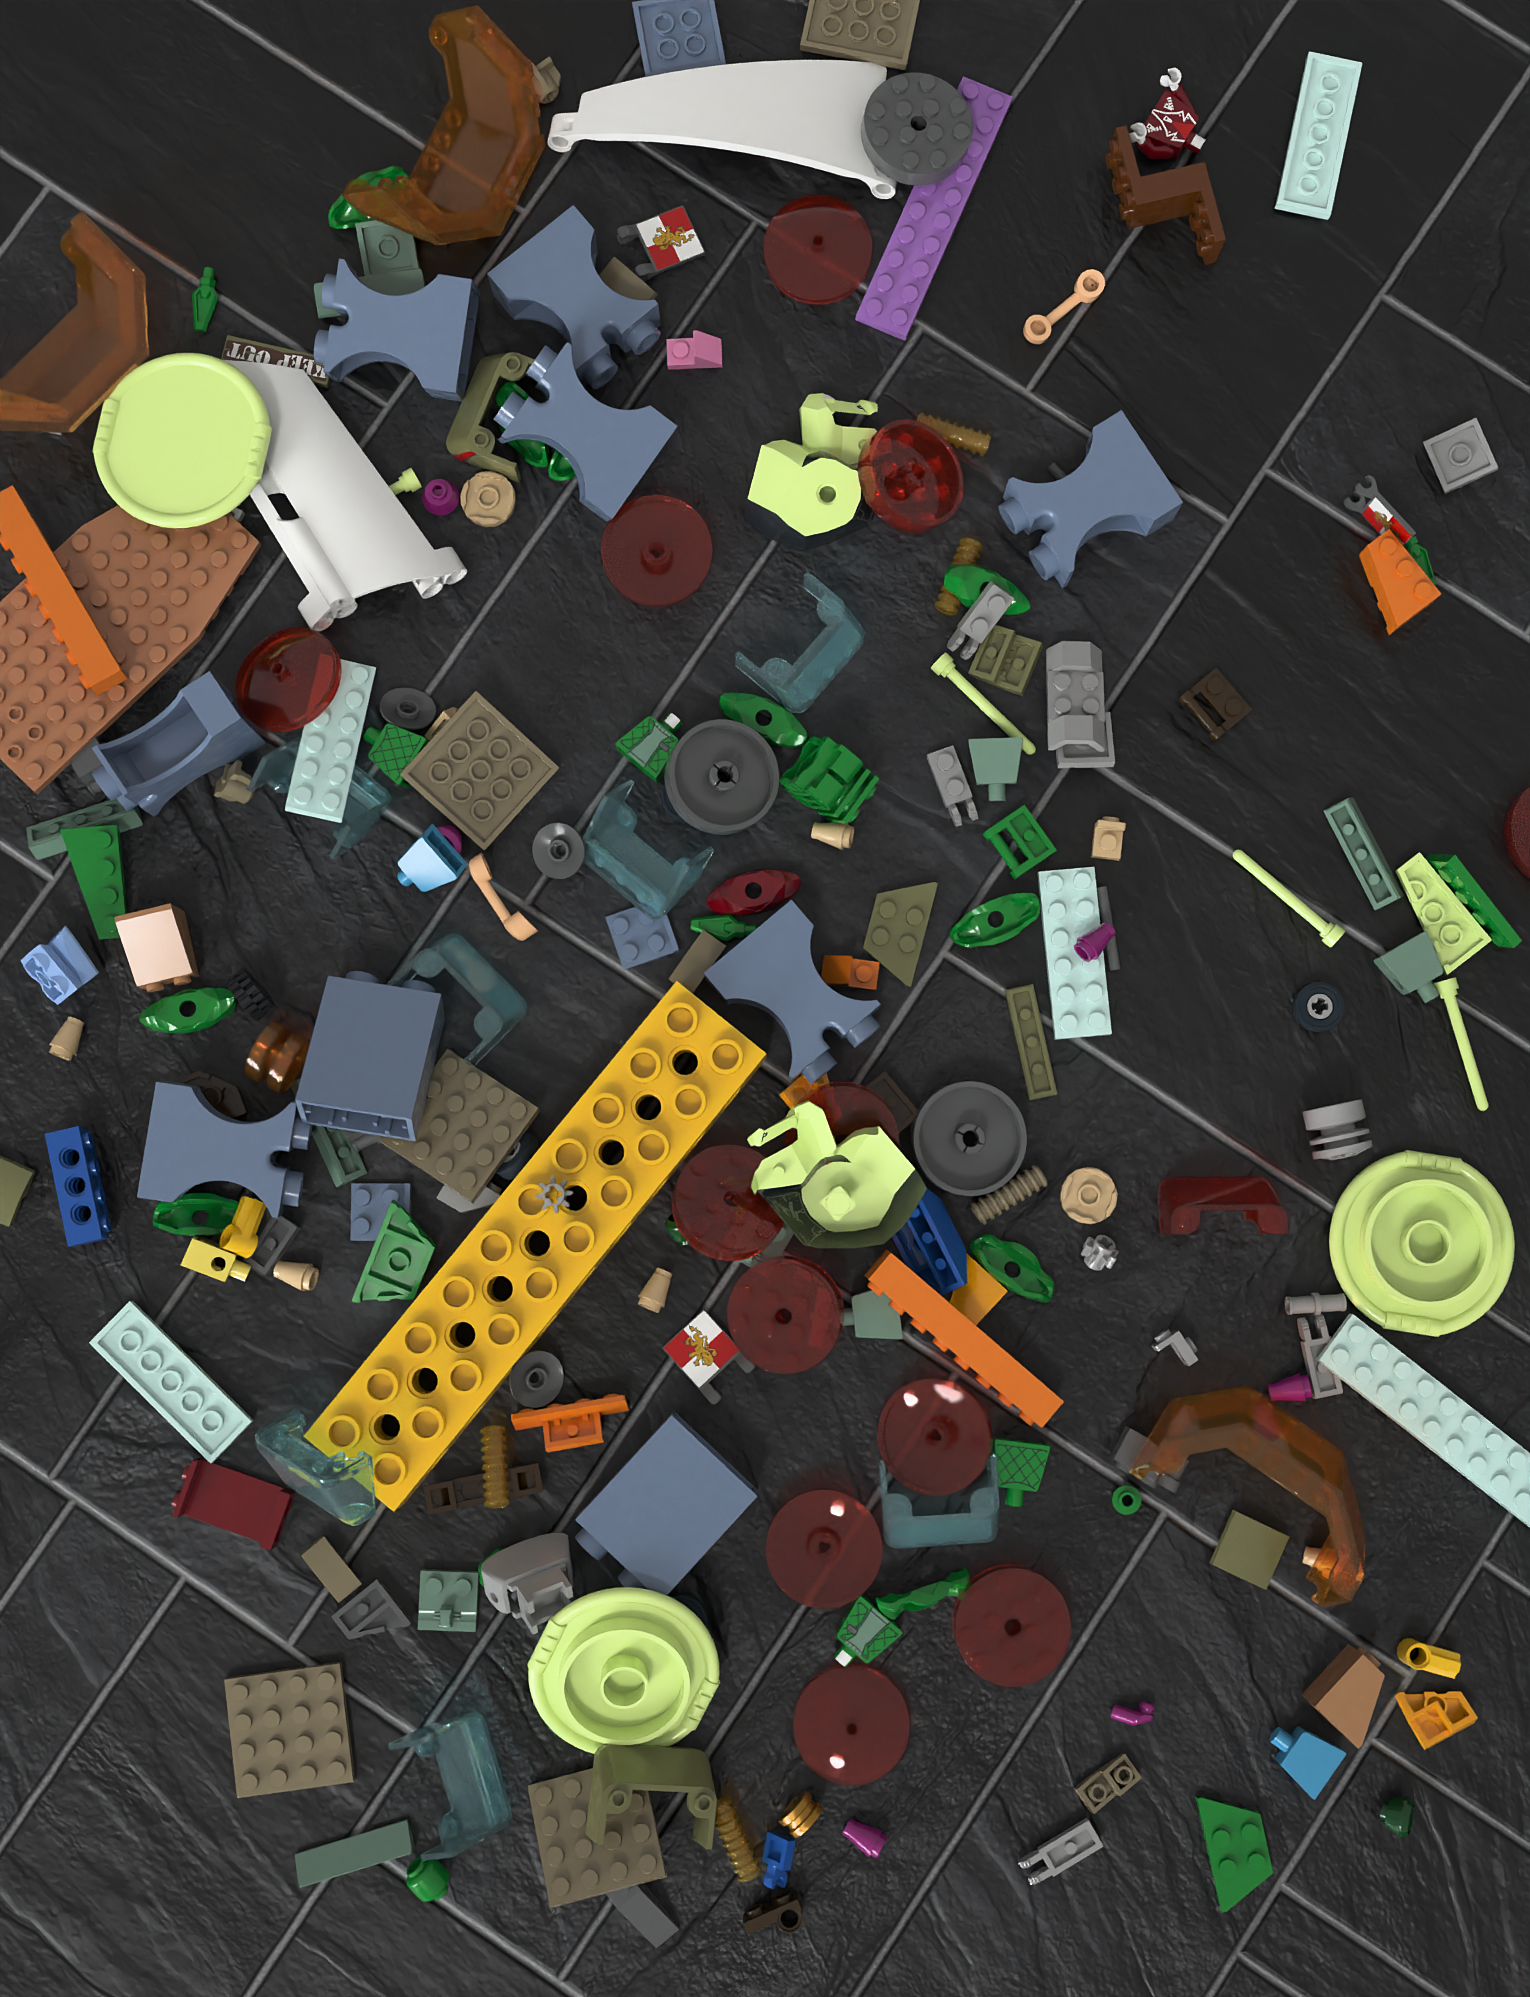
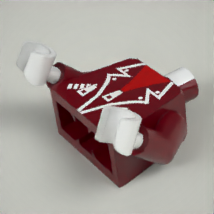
M1177 68L1168 69L1171 80L1168 75L1161 76V85L1164 87L1170 86L1169 91L1165 90L1145 124L1136 123L1131 125V129L1134 130V132L1129 133L1131 143L1136 142L1135 145L1151 160L1169 158L1176 160L1184 147L1198 155L1206 142V139L1194 133L1199 117L1182 84L1179 83L1181 81V73Z

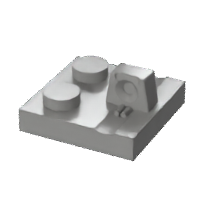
M1477 418L1423 442L1445 494L1498 470L1497 463Z
M1105 712V751L1099 752L1089 744H1065L1056 749L1057 768L1114 767L1115 755L1110 712Z

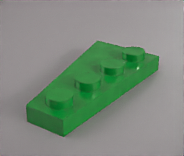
M119 825L60 829L99 940L120 938L114 917L128 914Z
M1430 853L1425 857L1427 862L1474 919L1489 933V937L1495 945L1515 948L1522 942L1456 855Z

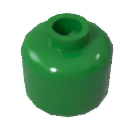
M420 1856L416 1858L406 1871V1884L408 1888L423 1902H429L434 1899L440 1900L449 1889L447 1884L450 1879V1873L434 1856Z

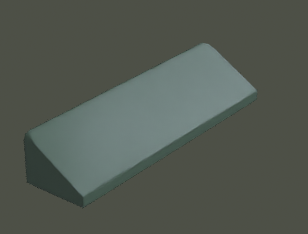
M420 268L359 277L361 283L367 288L380 294L392 296L411 294L426 286L423 271ZM323 282L315 283L314 294L319 319L340 316L335 309L323 307Z
M1347 798L1324 810L1374 910L1404 897L1354 798Z
M116 798L113 801L108 800L27 827L28 848L34 857L40 860L67 851L60 829L119 825L121 833L142 826L143 822L138 805L127 811Z
M301 1078L291 1084L295 1097ZM313 1125L312 1135L336 1187L367 1174L362 1159L352 1144L353 1141L346 1138L342 1129Z
M408 1819L295 1853L299 1887L308 1886L412 1854L416 1847Z

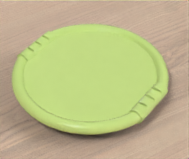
M175 353L155 358L135 368L115 386L107 399H104L92 452L94 453L98 474L105 489L122 509L137 519L152 525L165 528H189L207 524L221 518L248 497L257 483L261 481L272 427L262 396L244 373L233 365L210 355Z
M1405 1150L1404 1152L1395 1153L1375 1161L1363 1169L1348 1184L1341 1194L1332 1216L1329 1232V1250L1332 1266L1341 1288L1355 1307L1366 1317L1382 1326L1383 1329L1439 1337L1440 1335L1448 1334L1470 1325L1484 1315L1498 1300L1512 1271L1515 1240L1512 1221L1503 1199L1495 1187L1479 1171L1463 1162L1461 1158Z
M619 1587L596 1591L566 1605L550 1617L527 1664L531 1696L541 1718L564 1741L593 1754L605 1743L612 1745L637 1744L671 1746L691 1731L696 1730L720 1684L719 1658L715 1643L708 1629L696 1614L684 1604L665 1594L633 1587Z

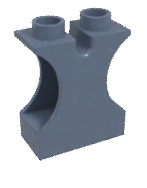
M573 205L488 272L487 275L494 297L514 320L529 319L543 322L556 329L565 337L568 343L572 345V362L580 383L583 387L589 383L593 389H598L609 382L618 370V366L611 359L610 344L619 345L625 353L632 350L636 355H640L657 342L661 335V332L657 329L661 326L659 306L655 300H635L619 295L601 280L595 270L598 256L595 229Z
M339 259L337 275L327 273L324 277L322 305L324 308L335 309L342 317L349 319L343 326L330 325L329 331L318 330L314 343L315 363L324 365L323 372L335 382L340 383L349 373L363 365L373 362L396 363L413 371L422 387L432 397L462 402L467 388L480 290L472 279L438 274L431 283L414 293L400 296L380 294L363 285L356 271L346 260Z
M567 342L559 354L545 345L526 372V374L538 382L535 388L544 394L545 402L538 403L530 397L525 401L512 392L493 419L505 428L498 441L504 444L509 441L528 439L545 443L556 449L567 459L575 472L580 492L579 502L607 522L616 515L675 431L677 425L651 405L635 410H621L602 404L593 398L580 383L572 362V345Z
M1121 410L1093 427L1086 444L1085 460L1070 475L1049 483H1030L1014 477L1009 479L1003 495L1005 502L999 505V512L1006 526L1014 534L1024 530L1029 535L1038 529L1047 532L1042 536L1039 546L1029 551V557L1035 570L1044 580L1055 576L1061 587L1064 588L1068 585L1074 572L1077 551L1091 538L1110 531H1130L1146 537L1172 521L1183 501Z
M209 671L181 689L173 702L144 726L119 739L94 746L92 749L102 763V766L94 770L92 775L111 801L117 798L127 811L140 805L143 810L154 817L159 814L162 807L177 792L189 783L218 767L241 760L266 742L237 698Z
M790 900L705 971L704 977L726 1005H750L771 1015L784 1029L790 1042L792 1064L788 1078L793 1082L802 1074L812 1085L837 1064L828 1052L830 1047L824 1041L823 1034L826 1031H833L841 1040L846 1037L854 1048L858 1047L881 1027L872 1016L881 1004L877 1000L861 1001L842 996L832 990L821 979L813 964L810 950V940L814 925L797 905Z
M165 1080L157 1081L137 1197L174 1202L197 1184L208 1181H229L242 1185L254 1192L264 1202L271 1216L279 1218L283 1214L284 1205L299 1206L304 1173L290 1171L291 1166L278 1164L275 1160V1153L278 1150L290 1152L294 1148L308 1150L313 1125L302 1123L296 1101L291 1102L283 1111L270 1119L246 1122L229 1118L216 1110L206 1100L198 1085Z

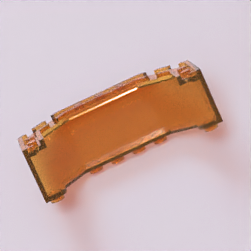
M478 5L437 14L430 25V42L444 58L450 99L409 178L407 179L404 175L397 176L392 184L388 177L381 178L377 186H371L362 178H355L348 182L341 195L361 214L435 245L501 235L545 148L544 134L540 135L537 118L541 116L538 96L533 93L531 76H534L533 64Z
M82 210L71 220V228L62 236L60 241L62 252L76 268L77 306L0 380V431L72 433L107 399L126 375L139 367L150 356L147 330L146 275Z
M1248 1385L1170 1400L1128 1472L1140 1480L1144 1479L1149 1471H1155V1474L1158 1476L1164 1473L1172 1474L1182 1468L1191 1454L1228 1448L1326 1517L1330 1535L1306 1576V1579L1310 1582L1313 1581L1317 1587V1592L1313 1594L1311 1600L1323 1608L1351 1602L1365 1577L1366 1533L1344 1452Z

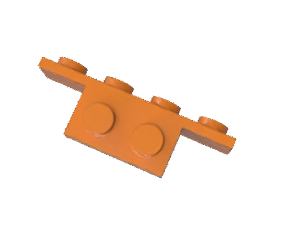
M608 1394L602 1399L597 1400L580 1399L574 1404H551L545 1409L539 1410L523 1409L516 1414H512L511 1421L516 1431L543 1426L545 1449L547 1452L604 1443L601 1416L629 1411L625 1395Z

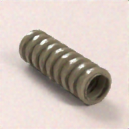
M1033 1164L1029 1171L1025 1169L1023 1170L1024 1174L1020 1175L1018 1173L1016 1179L1013 1180L1011 1178L1008 1184H1004L1000 1189L993 1191L992 1194L987 1193L984 1199L980 1197L978 1198L979 1202L970 1203L971 1209L978 1221L985 1225L987 1224L986 1220L995 1219L994 1215L998 1214L1000 1216L1002 1210L1008 1211L1010 1205L1016 1206L1018 1200L1024 1201L1026 1195L1032 1196L1034 1190L1038 1192L1040 1191L1039 1187L1043 1186L1045 1188L1047 1180L1040 1168Z

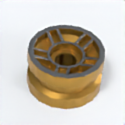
M804 1790L789 1803L781 1813L778 1821L782 1826H788L790 1834L794 1838H798L818 1819L823 1811V1806L819 1802H814L812 1795L807 1790Z

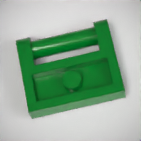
M1025 805L983 833L985 839L992 842L1011 869L1010 874L1014 880L1057 851ZM1006 829L1027 859L1023 864L1019 863L999 833Z

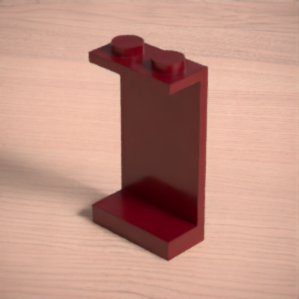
M200 1457L192 1460L191 1463H187L182 1474V1479L185 1480L182 1490L176 1492L172 1501V1507L175 1508L173 1517L188 1516L261 1542L260 1547L270 1551L277 1547L296 1491L214 1462L210 1463L208 1460Z

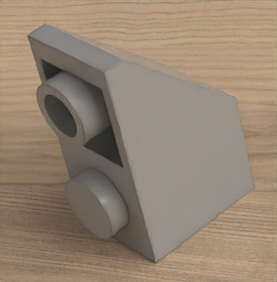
M489 1181L473 1204L444 1185L437 1199L461 1213H466L492 1206L501 1196L500 1193L503 1189Z

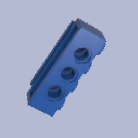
M82 1126L46 1133L45 1138L67 1245L80 1246L109 1239V1232L112 1230L92 1133L87 1130V1127ZM76 1152L79 1153V1161L77 1164H75L73 1161V1157ZM82 1179L85 1182V1189L83 1192H81L79 1189V1184ZM88 1207L91 1210L89 1220L85 1218V1211Z

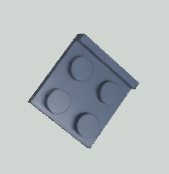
M661 897L605 917L623 970L679 951Z
M351 1183L350 1241H376L392 1200L397 1201L411 1216L412 1184Z

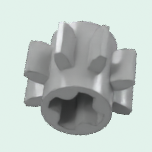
M551 1176V1184L539 1183L540 1187L543 1188V1192L536 1195V1198L545 1201L542 1206L543 1210H546L551 1205L554 1212L558 1213L560 1205L570 1206L566 1198L574 1194V1192L566 1191L564 1188L568 1182L567 1180H563L559 1185L556 1184L555 1177ZM556 1186L557 1191H562V1197L557 1198V1203H554L553 1199L547 1197V1194L552 1192V1187Z
M1098 1235L1095 1240L1088 1237L1083 1245L1084 1249L1081 1255L1085 1256L1084 1262L1088 1267L1093 1270H1102L1104 1266L1109 1269L1112 1268L1117 1260L1116 1256L1119 1251L1115 1249L1116 1245L1111 1238L1105 1235Z

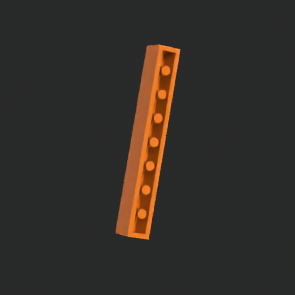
M13 485L0 492V543L5 551L10 549L15 556L10 560L19 574L24 572L28 580L24 584L32 597L37 595L41 603L37 606L46 620L51 618L55 626L51 628L54 636L59 643L64 641L68 647V650L64 651L73 667L78 665L82 673L78 674L80 681L86 690L92 688L98 696L127 680L126 675L21 496Z
M886 1249L864 1275L870 1280L867 1286L879 1297L885 1293L892 1300L889 1305L900 1315L906 1311L912 1316L913 1320L910 1323L923 1334L926 1330L933 1334L935 1338L932 1342L944 1352L949 1348L957 1356L953 1360L966 1371L969 1367L976 1371L978 1375L975 1379L987 1389L991 1385L997 1389L999 1394L996 1397L1009 1408L1012 1404L1021 1410L1018 1416L1030 1426L1035 1422L1042 1428L1063 1404L1064 1401L889 1250Z

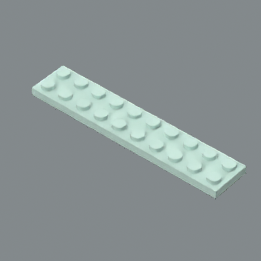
M1349 1314L1316 1360L1530 1528V1453L1354 1314Z

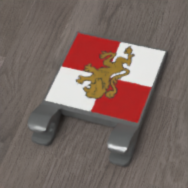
M683 205L634 225H625L617 229V240L620 245H625L637 237L641 242L650 263L640 264L635 268V275L643 282L656 274L704 256L706 253Z
M1367 475L1364 480L1369 484V488H1363L1358 483L1353 492L1358 502L1354 503L1347 497L1344 500V505L1350 510L1361 513L1380 535L1390 529L1400 543L1405 546L1416 532L1378 492L1374 477ZM1365 497L1371 498L1367 504L1365 501Z
M705 1309L662 1347L713 1405L717 1404L722 1397L710 1382L733 1360L746 1373H750L755 1368V1364Z

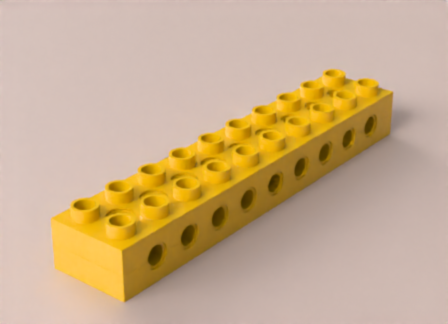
M676 981L306 1432L304 1437L393 1512L404 1505L507 1379L513 1366L524 1354L529 1352L767 1059V1053ZM684 1053H691L698 1059L696 1070L688 1075H681L674 1069L676 1058ZM648 1097H655L661 1103V1112L652 1120H644L638 1113L640 1102ZM612 1141L620 1142L624 1148L622 1161L616 1165H607L602 1158L604 1146ZM551 1176L555 1177L556 1184L559 1185L563 1180H567L568 1182L564 1187L566 1191L574 1186L583 1187L587 1193V1202L582 1209L577 1211L563 1204L559 1206L558 1213L554 1212L551 1205L546 1210H543L542 1206L545 1201L536 1198V1195L543 1192V1188L540 1187L539 1183L551 1184ZM556 1186L552 1187V1192L547 1194V1197L553 1199L554 1203H557V1198L562 1197V1191H557ZM537 1231L545 1232L550 1239V1248L541 1256L534 1254L529 1247V1240ZM499 1276L508 1278L513 1286L512 1295L506 1301L497 1299L493 1294V1283ZM461 1322L471 1324L475 1330V1340L470 1346H464L456 1339V1329ZM423 1368H429L437 1375L438 1383L434 1391H427L419 1384V1374ZM386 1414L395 1416L399 1421L400 1431L396 1437L385 1434L382 1429V1419Z

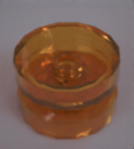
M276 1021L271 1022L254 1044L245 1065L244 1075L259 1083L267 1078L268 1088L279 1094L285 1093L294 1083L305 1064L311 1039L297 1032L289 1037L288 1027Z

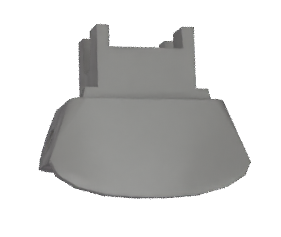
M550 1533L519 1542L493 1554L481 1565L485 1594L489 1601L502 1613L508 1614L512 1612L513 1617L516 1619L522 1617L532 1634L538 1633L537 1625L549 1621L551 1616L571 1603L569 1598L573 1597L574 1576L568 1535L564 1533ZM507 1589L511 1592L517 1590L519 1608L509 1592H507Z

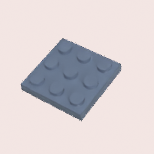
M641 0L632 2L645 77L694 68L726 65L714 0Z

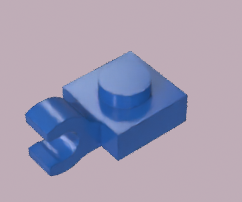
M776 1831L767 1832L762 1862L768 1864L764 1876V1885L771 1889H775V1885L785 1888L788 1879L785 1871L791 1870L796 1840Z

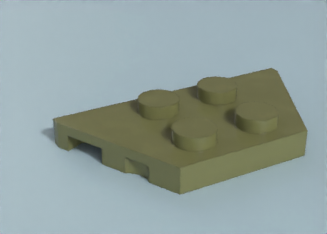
M936 882L878 893L874 903L863 950L880 962L888 972H891L908 988H911L938 885Z

